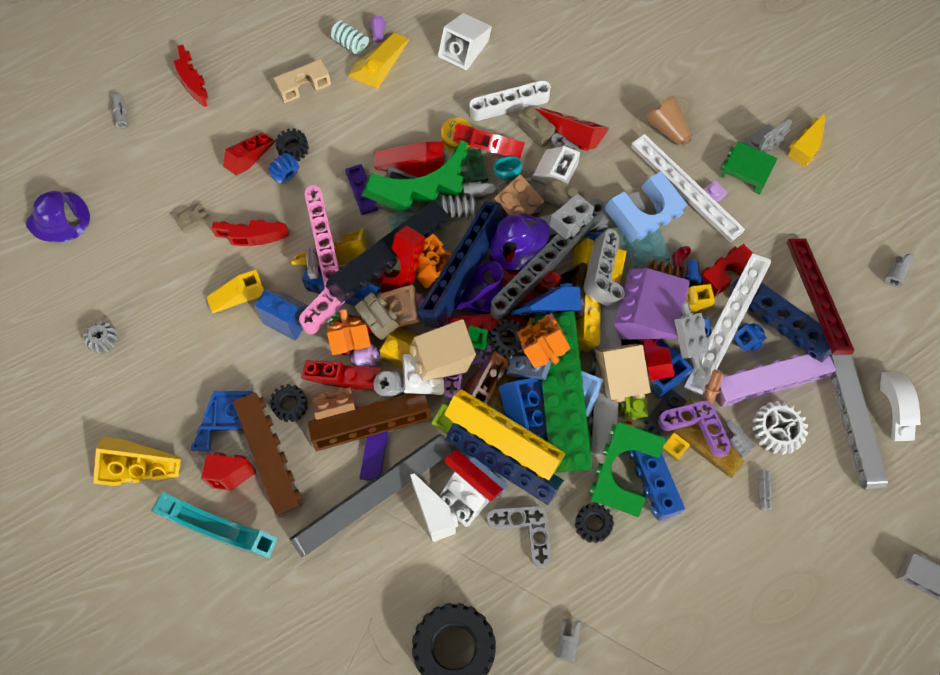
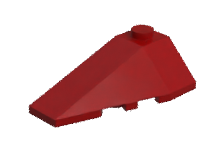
M534 107L549 123L555 126L559 133L584 151L595 149L609 129V127L591 121L578 122L577 117L566 115L563 117L562 113L542 107Z
M444 141L421 142L374 152V169L387 172L389 167L419 178L437 171L444 165Z

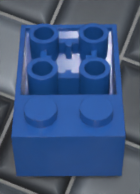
M659 339L656 342L657 346L670 349L675 376L650 381L649 373H647L650 389L660 399L687 379L693 368L685 359H682L681 354Z

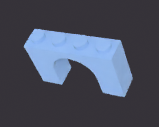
M662 171L650 177L641 187L654 204L656 215H649L640 211L625 191L613 197L605 206V211L630 243L636 239L638 241L642 240L648 235V232L654 233L660 228V225L666 226L672 221L673 217L675 219L679 218L684 214L683 210L688 206Z

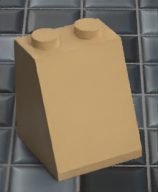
M459 320L416 336L410 345V354L415 358L416 372L421 376L422 381L466 373L476 356L464 320Z
M629 344L595 350L608 399L613 400V402L625 401V397L633 396V399L644 398L645 394L651 393L643 345Z

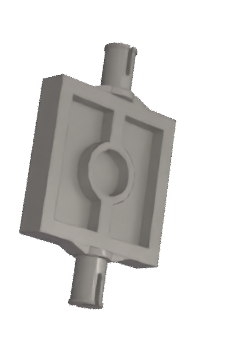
M689 302L680 303L683 315L674 320L682 359L691 358L693 369H700L702 367L699 356L709 351V341L705 333V321L702 318V313L693 314L690 312Z

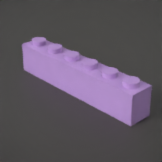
M808 353L803 356L797 354L790 357L789 360L783 361V359H778L772 362L771 365L765 366V364H760L754 367L753 370L747 371L742 369L731 376L724 374L717 398L721 407L828 378L836 371V368L830 356L821 363L817 359H813Z

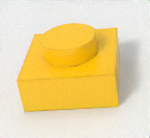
M673 433L663 446L662 451L678 462L690 444L676 433Z

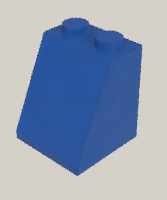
M265 290L254 305L263 324L296 341L303 330L299 318L308 305L285 293Z

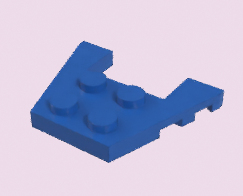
M213 391L204 413L205 416L202 424L198 428L196 439L191 445V451H211L212 431H244L233 401L250 395L254 391Z

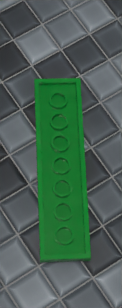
M575 312L554 313L553 316L571 348L564 355L558 356V363H551L546 380H542L548 443L566 453L554 474L593 470ZM547 315L535 316L536 324L538 323V320L542 319Z

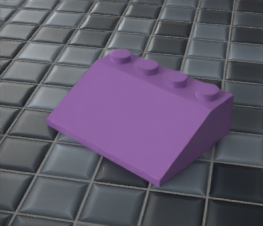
M649 268L629 269L624 286L625 295L620 301L614 323L619 339H677L674 319H678L683 315L680 303L686 302L690 284L689 280Z

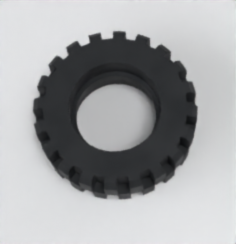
M446 603L445 606H437L429 614L426 613L421 623H418L412 639V656L415 666L421 675H488L495 659L496 640L491 625L482 613L480 614L475 608L464 606L462 603ZM450 626H458L467 630L475 643V652L471 661L459 669H449L442 666L434 655L433 647L437 635L443 629Z

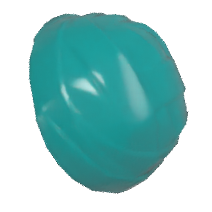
M515 156L499 158L493 166L495 175L504 181L514 180L521 173L523 167L521 159Z

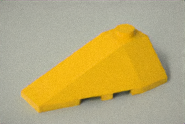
M394 32L356 62L348 77L378 89L407 45L409 38Z
M365 228L342 235L343 238L337 242L333 241L338 265H347L369 248ZM306 251L295 255L291 261L292 265H307Z
M401 327L396 328L388 335L380 349L381 359L403 369L402 357L404 354H410V345L417 335Z
M102 436L96 448L93 483L118 486L125 482L133 481V483H139L141 480L146 479L160 480L179 477L181 457L128 440Z

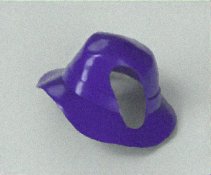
M50 191L41 194L35 200L33 211L26 219V227L31 234L40 240L66 242L78 238L86 230L90 221V213L86 203L78 195L72 192ZM65 202L69 205L75 217L81 220L79 225L74 227L67 222L64 212Z
M524 213L513 214L504 218L498 224L490 243V253L493 260L497 261L507 270L523 269L543 249L550 237L549 226L544 219ZM524 220L537 221V223L528 226ZM507 242H515L517 244L512 262H508L503 254V246Z
M497 261L488 262L478 267L454 310L467 308L483 315L490 313L493 298L503 289L500 282L503 277V269ZM488 270H490V274L496 283L487 284L484 275Z

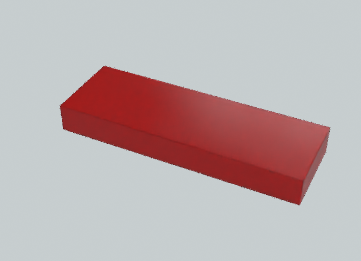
M458 450L448 455L444 460L450 468L490 502L503 491V488Z

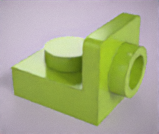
M625 397V401L620 402V412H623V418L647 419L648 399Z
M449 402L443 403L431 423L446 434H448L453 424L450 418L445 416V412L450 404Z

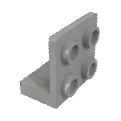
M788 119L776 128L769 123L745 139L743 143L768 154L774 146L778 147L784 142L785 135L790 131L789 127L792 120Z

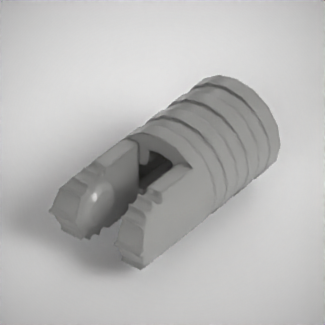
M481 181L463 183V193L467 199H470L471 196L482 198L483 195L492 194L496 190L493 183L481 184Z
M906 254L904 258L900 255L896 256L885 278V282L892 287L902 286L913 262V255Z
M730 419L727 421V426L735 436L732 438L725 429L724 431L732 449L740 458H743L755 446Z
M562 619L556 659L575 662L581 621L573 623L572 635L567 636L569 622L568 619Z

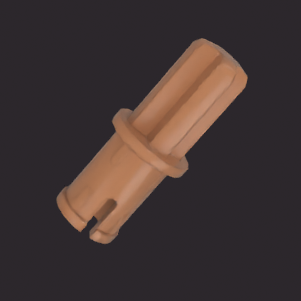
M714 369L712 371L709 382L704 387L705 393L701 402L707 401L712 405L714 404L716 395L720 393L719 387L724 377L721 370Z

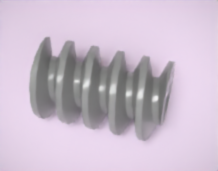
M444 195L441 196L439 205L448 214L450 213L452 218L455 217L456 213L459 218H462L463 213H465L467 219H469L470 214L475 218L476 201L473 196L470 197L469 201H467L466 195L463 196L462 200H460L459 195H456L455 200L452 199L451 195H449L447 200Z
M380 372L374 379L375 391L381 396L395 397L404 395L403 373Z

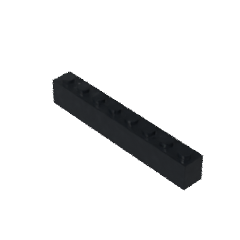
M433 200L329 277L325 287L341 303L346 299H353L359 289H366L371 284L372 279H379L384 274L385 269H391L397 264L399 258L392 249L397 232L408 226L428 238L435 234L437 229L441 231L447 225L446 220L449 214Z

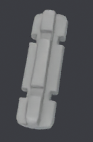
M307 248L308 276L310 279L318 278L316 248Z
M761 470L758 473L760 480L759 499H761L759 508L763 511H769L772 509V501H770V498H772L771 482L769 480L771 479V472Z

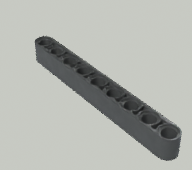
M594 199L589 202L594 206L593 219L589 224L581 226L579 232L575 236L571 235L568 239L563 238L558 233L493 298L490 314L494 319L502 320L506 318L601 221L605 210V204L601 200Z
M442 434L436 435L298 531L289 539L301 557L306 556L411 482V474L421 475L448 456L452 449Z

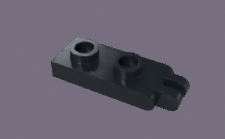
M671 389L644 421L646 424L644 430L648 431L651 428L653 433L660 435L664 431L658 425L660 415L666 410L684 406L687 400ZM666 417L664 421L670 423L673 419L668 420Z

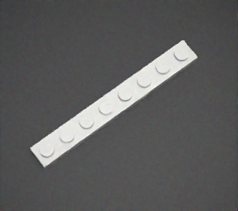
M645 134L631 144V148L657 173L662 171L677 192L730 243L744 232L745 229Z
M752 253L708 339L709 351L702 353L699 357L702 368L693 369L684 386L685 389L701 396L704 395V387L708 384L712 371L714 369L717 370L771 264L770 259Z

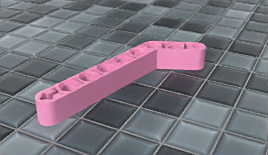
M311 185L305 190V199L324 286H326L329 277L340 269L321 189L318 186ZM325 287L320 295L300 315L299 320L304 332L307 334L316 333L345 301L341 303ZM323 306L327 307L325 310H319Z

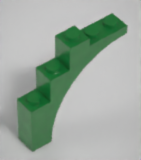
M461 140L455 147L448 162L427 176L399 180L371 173L365 184L362 196L401 213L406 208H410L413 199L425 205L436 200L438 193L448 197L451 195L453 199L457 194L461 193L464 184H461L463 177L459 174L462 170L461 161L465 159L468 152L466 150L468 143Z

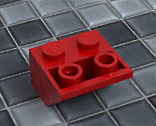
M215 452L214 455H206L201 479L213 489L232 491L256 474V469L245 456L234 455V457H227L224 453Z

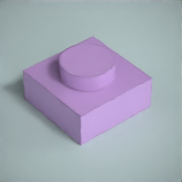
M716 181L703 189L716 202H719L728 193Z

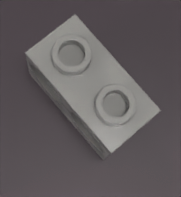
M577 193L551 216L549 226L565 239H568L571 235L575 236L581 226L589 224L593 219L594 206Z

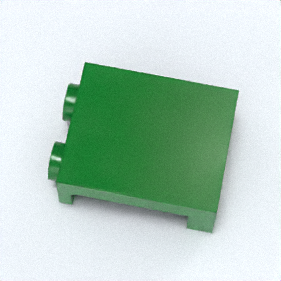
M738 141L735 148L731 146L727 157L730 158L728 161L724 160L720 168L723 171L720 177L724 178L726 174L748 182L756 186L753 192L760 195L778 158Z

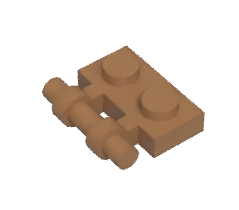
M350 387L336 388V391L328 393L324 391L312 397L316 420L355 410Z

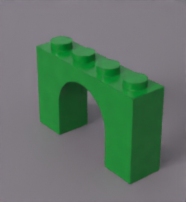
M618 421L617 425L612 424L609 433L612 439L610 444H605L602 455L606 457L604 463L599 462L596 471L599 477L597 483L592 482L589 494H592V501L639 517L646 498L645 494L625 488L615 480L612 474L613 461L619 454L628 450H635L660 458L666 437Z

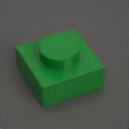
M470 326L468 334L473 347L485 350L490 330Z

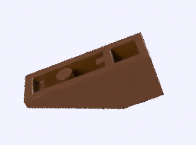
M493 351L468 380L462 390L487 404L509 361L496 351Z

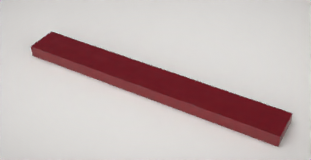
M788 239V248L832 355H852L855 351L807 239Z

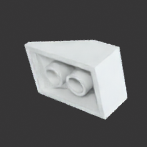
M411 474L412 484L432 541L435 542L456 534L458 520L455 511H450L449 506L418 476Z

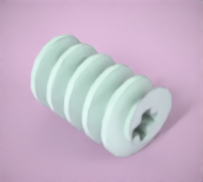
M342 20L336 22L332 28V39L354 54L362 53L369 43L367 36L359 33L357 29H354L347 23H343Z

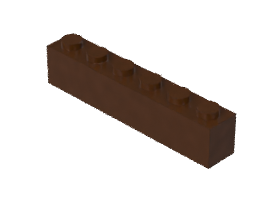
M255 392L233 401L275 514L280 516L301 507L299 501L303 500L299 489H294L292 482L295 481L292 471L286 468L285 463L288 460L284 451L280 452L278 445L281 442L278 434H273L271 426H274L270 414L266 415L264 408H267L263 396L259 397Z
M409 393L384 401L374 402L366 406L355 407V410L308 421V427L315 451H320L431 420V415L425 394Z

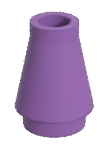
M373 16L370 21L373 41L377 43L383 42L386 21L382 16Z

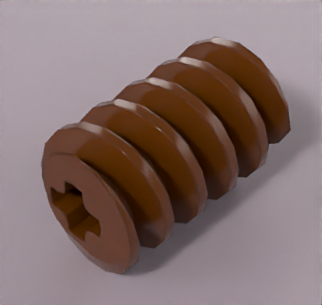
M649 258L646 267L683 279L686 272L685 266L679 271L678 264L672 269V263L670 262L665 267L663 260L657 265L656 258L651 263Z

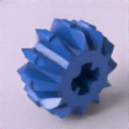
M283 153L282 156L278 155V158L270 163L268 171L275 181L283 184L294 178L300 166L294 156Z

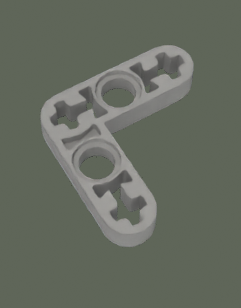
M537 506L495 509L488 513L487 524L494 530L528 528L533 565L541 569L548 566L551 554L547 515L543 508ZM525 512H528V516H534L535 512L543 516L539 522H536L535 518H529V523H525ZM508 513V524H505V520H500L497 525L494 524V521H490L494 515H498V518H505L504 514ZM513 513L521 514L523 519L520 523L516 524L511 521ZM542 532L545 540L541 543L535 542L533 539L534 533ZM546 546V549L542 548V555L547 557V559L541 564L539 560L535 559L539 555V549L534 550V547Z

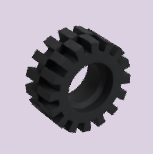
M290 128L287 129V132L281 131L282 135L278 134V139L275 140L278 154L281 156L283 153L291 154L298 162L301 161L300 157L304 159L305 154H308L309 150L305 134L299 129L296 132V128H292V131H290ZM291 142L299 143L293 149L286 148V145Z
M505 319L502 322H498L491 330L489 341H491L490 346L494 348L493 351H497L501 356L505 355V357L509 355L514 356L522 349V345L517 332L524 329V327H520V323H515L512 319L510 321ZM510 331L514 334L515 341L512 345H505L501 341L502 332Z
M287 384V387L281 385L280 390L276 388L274 390L276 394L272 393V400H270V407L276 417L281 421L283 419L284 422H288V420L295 422V418L301 419L300 415L304 416V410L308 408V401L302 389L294 384L293 387L290 384ZM287 397H294L296 399L295 407L290 410L284 409L282 401Z
M589 503L587 506H583L576 516L575 528H577V533L581 535L583 540L587 539L589 543L591 541L594 543L602 542L612 532L614 526L613 515H610V510H606L604 505L599 506L598 503L591 505ZM595 515L601 519L602 527L599 530L594 531L588 528L586 520L589 516Z

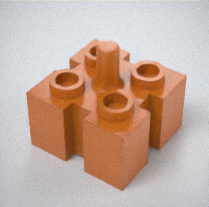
M434 234L425 239V249L420 255V264L415 271L417 279L426 289L436 282L452 256L449 250L445 252L442 248V242Z
M347 309L339 310L341 319L333 320L327 325V336L332 355L371 347L367 324L360 315L348 317Z
M552 313L538 320V323L534 326L529 325L517 332L522 348L534 368L546 365L549 362V358L553 364L558 363V356L564 355L571 349Z

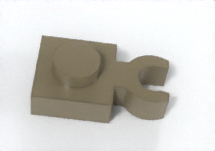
M202 204L197 205L194 211L188 208L174 216L183 233L198 226L199 219L209 217L207 211L200 213L204 210Z

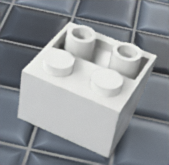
M565 146L547 149L532 179L548 185L551 178H554L568 185L578 166L580 152Z
M454 472L439 495L449 506L450 511H455L457 519L465 527H468L489 503L487 498L456 472Z

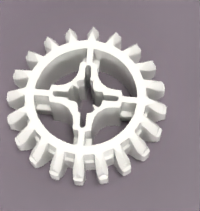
M776 401L774 404L770 402L766 407L762 406L759 409L760 411L756 412V418L752 421L756 426L752 428V431L758 432L754 438L761 439L759 445L765 444V451L772 448L773 454H776L778 451H780L781 455H784L786 452L790 454L794 452V449L798 450L801 444L805 443L806 439L804 437L808 435V432L805 430L808 428V424L803 422L806 420V417H800L801 410L795 412L794 405H791L789 408L787 407V402H783L782 405L779 401ZM769 416L771 426L767 429L766 418ZM791 427H793L794 429V436L792 440L790 438L791 434L789 431Z

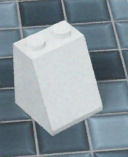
M465 13L461 14L444 26L438 57L464 70H468L489 41L492 26Z

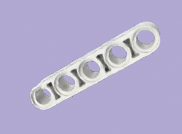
M538 81L474 98L469 103L470 117L475 121H480L522 110L529 106L533 107L547 103L550 98L551 86L547 81Z

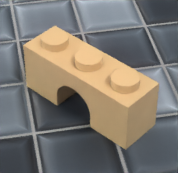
M321 59L274 77L277 90L284 103L300 97L298 88L302 84H311L316 91L331 85L329 73Z

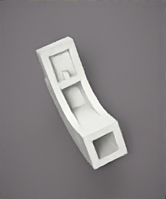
M881 372L880 391L888 397L892 407L891 439L894 441L915 440L916 425H920V407L916 390L911 380L903 372Z

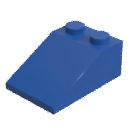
M570 283L560 284V287H550V291L543 292L512 310L511 315H548L550 313L580 311V287H572Z

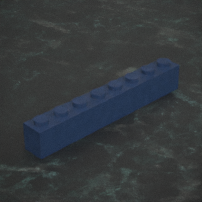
M487 201L483 203L418 310L426 326L440 328L445 325L488 252L498 224L506 218L501 203Z

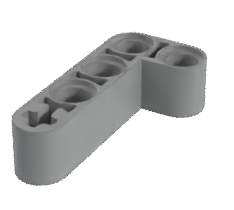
M613 229L606 230L595 239L584 282V292L586 295L605 306H611L625 295L623 287L611 280L619 244V235Z

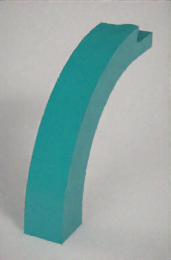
M160 492L151 509V512L203 536L268 559L278 538L266 532L225 520L164 492Z

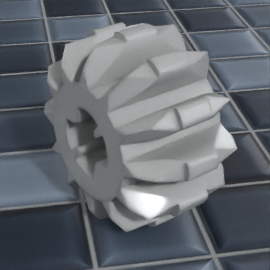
M100 321L98 325L93 322V327H86L88 333L83 334L85 338L84 344L91 352L96 351L98 354H102L103 350L109 353L110 347L115 348L113 342L119 341L116 336L118 334L117 330L110 323Z

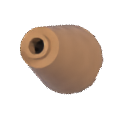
M673 96L662 101L657 109L654 108L646 116V120L678 146L681 144L685 146L692 140L690 138L692 132L676 98Z

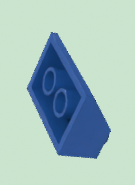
M542 379L518 380L499 386L506 417L540 438L548 437Z

